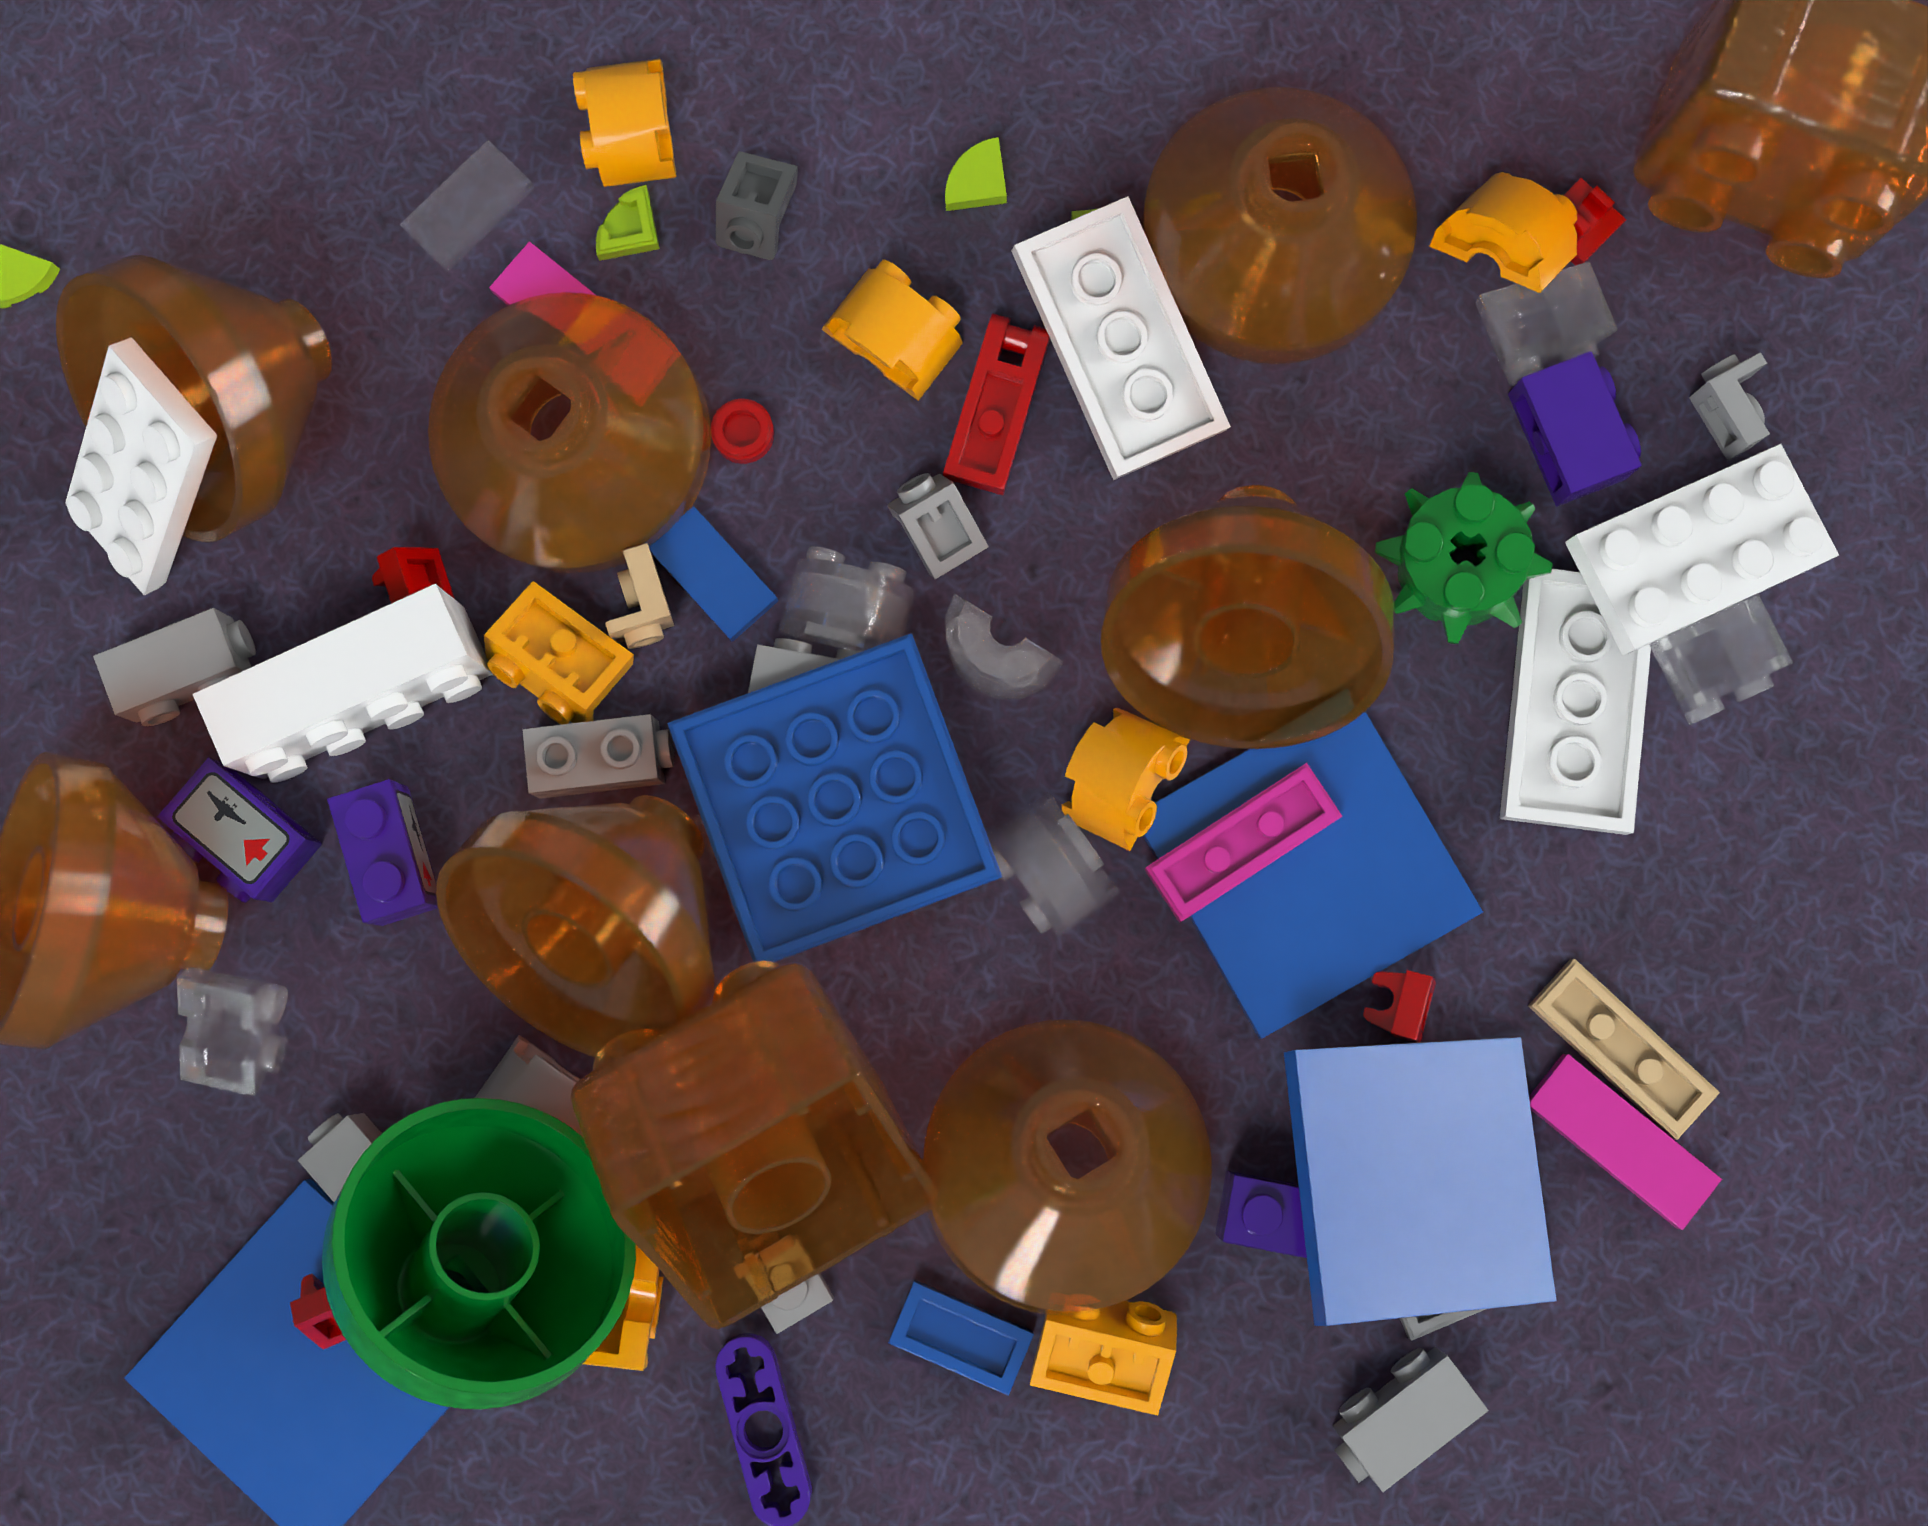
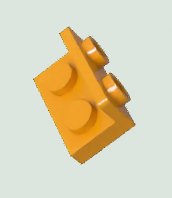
M534 581L530 583L484 634L485 655L488 660L487 666L489 670L507 686L517 688L520 684L539 698L537 700L539 707L551 719L561 725L568 724L569 722L593 721L594 709L631 668L634 661V654Z
M1051 1285L1047 1299L1045 1320L1032 1366L1030 1386L1158 1416L1176 1353L1177 1315L1149 1302L1138 1301L1132 1303L1102 1296L1086 1287L1074 1286L1068 1288L1060 1285Z

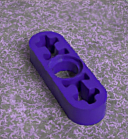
M752 1333L739 1334L731 1338L723 1346L717 1356L715 1370L754 1513L766 1525L792 1526L800 1521L808 1510L812 1497V1485L779 1364L773 1347L765 1338ZM746 1347L750 1357L761 1356L764 1361V1365L755 1372L758 1392L760 1393L770 1386L773 1389L775 1398H756L742 1408H739L736 1397H746L749 1391L744 1375L742 1373L731 1374L729 1365L738 1358L737 1349ZM769 1411L780 1419L783 1435L778 1443L771 1447H759L749 1440L745 1428L746 1421L755 1412ZM788 1451L791 1454L792 1462H781L779 1466L785 1486H797L800 1493L792 1498L791 1510L781 1511L777 1502L767 1503L764 1495L769 1493L773 1486L769 1466L760 1472H756L753 1462H770Z

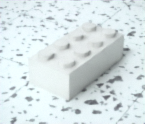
M434 584L194 693L193 697L223 766L261 779L269 777L271 783H277L303 773L308 768L305 760L324 751H328L330 756H337L360 747L366 742L363 734L383 724H386L388 729H397L419 720L424 716L421 707L444 697L447 703H453L476 694L482 689L480 680L493 675V673L487 666L488 660L464 606L437 584Z

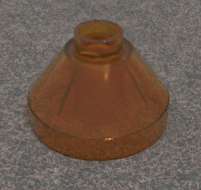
M1269 87L1243 91L1225 97L1195 114L1174 134L1161 152L1153 168L1145 196L1141 226L1187 330L1192 336L1219 352L1241 360L1257 363L1285 364L1311 360L1329 354L1359 337L1377 320L1393 298L1409 267L1417 234V210L1412 183L1406 167L1391 142L1374 123L1357 110L1330 96L1299 88ZM1273 190L1288 191L1303 200L1291 202L1281 198Z
M144 255L123 257L70 280L64 287L57 305L56 338L65 380L85 427L88 423L108 347L132 337L217 434L182 536L200 542H216L269 515L278 505L316 399L317 383L326 380L332 369L329 343L315 317L308 309L295 300L282 299L278 302H273L261 294Z
M561 292L538 295L515 302L482 321L463 339L447 361L438 379L429 413L428 438L433 470L448 504L464 525L479 539L495 550L538 569L558 573H589L626 564L623 550L648 543V546H651L691 509L701 490L710 457L711 429L706 399L693 369L675 344L659 327L639 312L617 301L585 293ZM560 395L566 396L571 400L570 412L550 438L541 441L537 440L530 434L536 414L551 399Z
M1262 485L1242 486L1227 492L1216 503L1176 518L1152 530L1125 553L1117 564L1107 589L1101 632L1102 657L1110 679L1120 694L1142 715L1171 732L1202 743L1222 747L1266 749L1292 746L1318 739L1341 729L1364 713L1378 698L1387 683L1393 665L1395 620L1393 595L1385 575L1375 560L1346 534L1300 509L1287 494L1280 490Z
M43 752L32 761L26 770L8 809L0 833V1045L38 1050L48 1049L169 986L177 977L180 969L206 973L211 969L219 954L228 916V894L226 888L222 887L219 883L199 880L195 861L104 763Z
M643 795L634 798L629 804L611 803L500 813L482 822L446 861L439 872L436 885L439 913L444 927L462 959L479 980L510 1010L542 1033L574 1050L595 1058L622 1064H647L662 1060L676 1050L712 1000L714 969L703 876L699 863L704 854V840L692 819L680 808L662 798Z
M1049 1020L1023 1025L995 1037L977 1049L959 1066L941 1091L927 1126L921 1154V1182L926 1210L941 1245L952 1261L967 1277L994 1297L1013 1306L1048 1315L1070 1316L1106 1310L1137 1296L1163 1278L1178 1263L1195 1238L1205 1215L1212 1180V1157L1205 1122L1194 1097L1178 1073L1160 1055L1136 1038L1105 1025L1081 1020ZM1068 1123L1082 1126L1093 1133L1103 1145L1108 1157L1107 1162L1080 1179L1070 1177L1046 1138Z

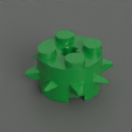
M1468 472L1461 488H1450L1431 498L1424 496L1413 488L1405 493V497L1412 518L1404 535L1376 542L1375 553L1398 566V582L1402 590L1392 604V610L1399 614L1416 608L1430 620L1436 622L1441 620L1447 642L1451 644L1459 643L1467 626L1477 625L1494 616L1513 628L1518 627L1522 620L1514 600L1515 594L1527 579L1551 574L1553 565L1549 560L1534 553L1535 545L1532 541L1531 530L1527 525V521L1535 510L1534 505L1529 501L1514 506L1501 494L1492 492L1487 486H1483L1479 474ZM1458 547L1462 551L1466 549L1471 551L1475 556L1473 564L1466 560L1457 565L1451 558L1456 548Z

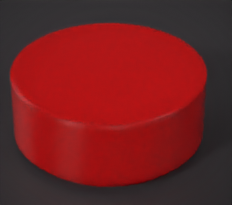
M735 399L725 403L716 411L711 422V437L716 449L724 458L734 463L747 464L761 459L769 451L774 440V426L769 413L762 405L749 399Z

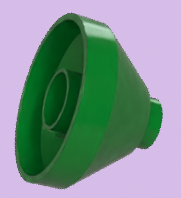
M488 1098L459 1099L429 1106L408 1115L389 1127L363 1152L338 1194L327 1221L322 1253L323 1281L330 1308L343 1336L366 1365L385 1381L407 1394L440 1406L459 1409L499 1408L529 1400L557 1386L573 1374L601 1345L615 1326L629 1297L636 1262V1239L630 1208L620 1183L600 1153L573 1128L543 1111L520 1103ZM443 1269L452 1270L463 1275L476 1292L469 1291L456 1284L447 1276Z

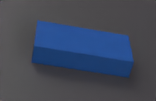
M695 506L689 509L648 545L652 555L731 642L737 639L779 601L775 594Z
M914 1279L888 1343L1009 1396L1034 1336V1331Z

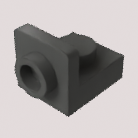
M738 151L716 200V244L721 248L737 251L742 254L773 260L778 250L779 225L797 185L798 166Z

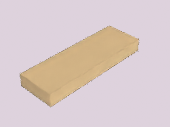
M1570 959L1528 1005L1530 1009L1624 1096L1674 1140L1680 1138L1720 1093L1576 959Z

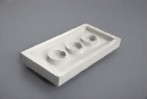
M1128 196L1014 245L1011 252L1113 480L1222 433L1231 427Z
M130 337L108 347L65 504L75 524L82 530L89 531L104 548L114 569L123 577H129L142 594L146 595L159 589L167 581L217 434L136 341Z
M1781 444L1576 534L1565 542L1622 656L1839 556Z
M1552 569L1551 574L1527 579L1523 583L1520 612L1522 623L1519 625L1500 819L1628 835L1634 833L1651 643L1622 656L1581 573Z

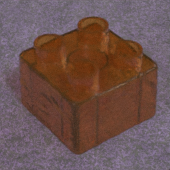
M1714 0L1679 46L1669 70L1667 81L1652 115L1644 142L1639 149L1634 163L1633 175L1636 181L1642 186L1653 190L1648 201L1650 211L1657 218L1671 226L1693 232L1715 231L1722 226L1724 219L1730 220L1771 236L1765 252L1767 257L1778 267L1788 272L1811 278H1830L1838 275L1845 261H1852L1862 256L1895 225L1928 199V6L1912 0Z
M757 961L733 970L717 985L712 1003L661 1032L653 1029H637L623 1033L610 1040L596 1055L593 1071L580 1079L571 1090L570 1100L579 1122L580 1130L584 1136L585 1144L588 1148L594 1170L600 1180L602 1193L609 1205L612 1217L622 1231L662 1271L672 1286L709 1327L715 1329L733 1324L765 1304L777 1299L779 1295L836 1265L859 1249L880 1237L887 1236L898 1227L933 1209L941 1199L930 1171L921 1158L916 1144L890 1099L881 1078L839 1015L816 976L810 969L798 962H787L780 965L771 961Z

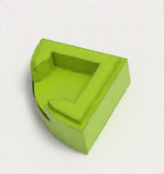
M999 137L974 145L957 160L946 184V211L1007 203Z
M647 185L639 186L624 193L597 231L596 253L599 261L660 249Z
M0 244V308L12 307L11 304L24 301L37 292L41 294L53 283L60 268L50 261Z

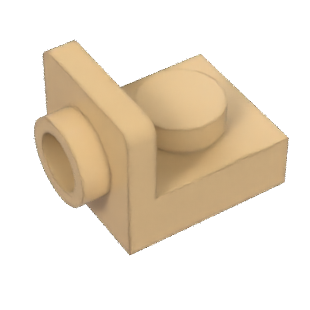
M648 543L623 550L628 569L617 572L628 608L640 605L642 611L605 623L610 638L617 643L626 641L627 648L629 649L644 647L664 638L662 630L674 626Z

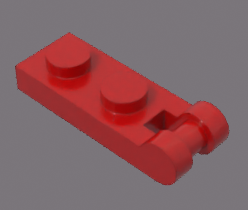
M992 313L943 476L954 482L1004 495L1051 339L1046 328L1034 325L1032 331L1010 325L1011 318ZM1006 349L1023 354L1024 359L1021 367L999 361L1002 350Z

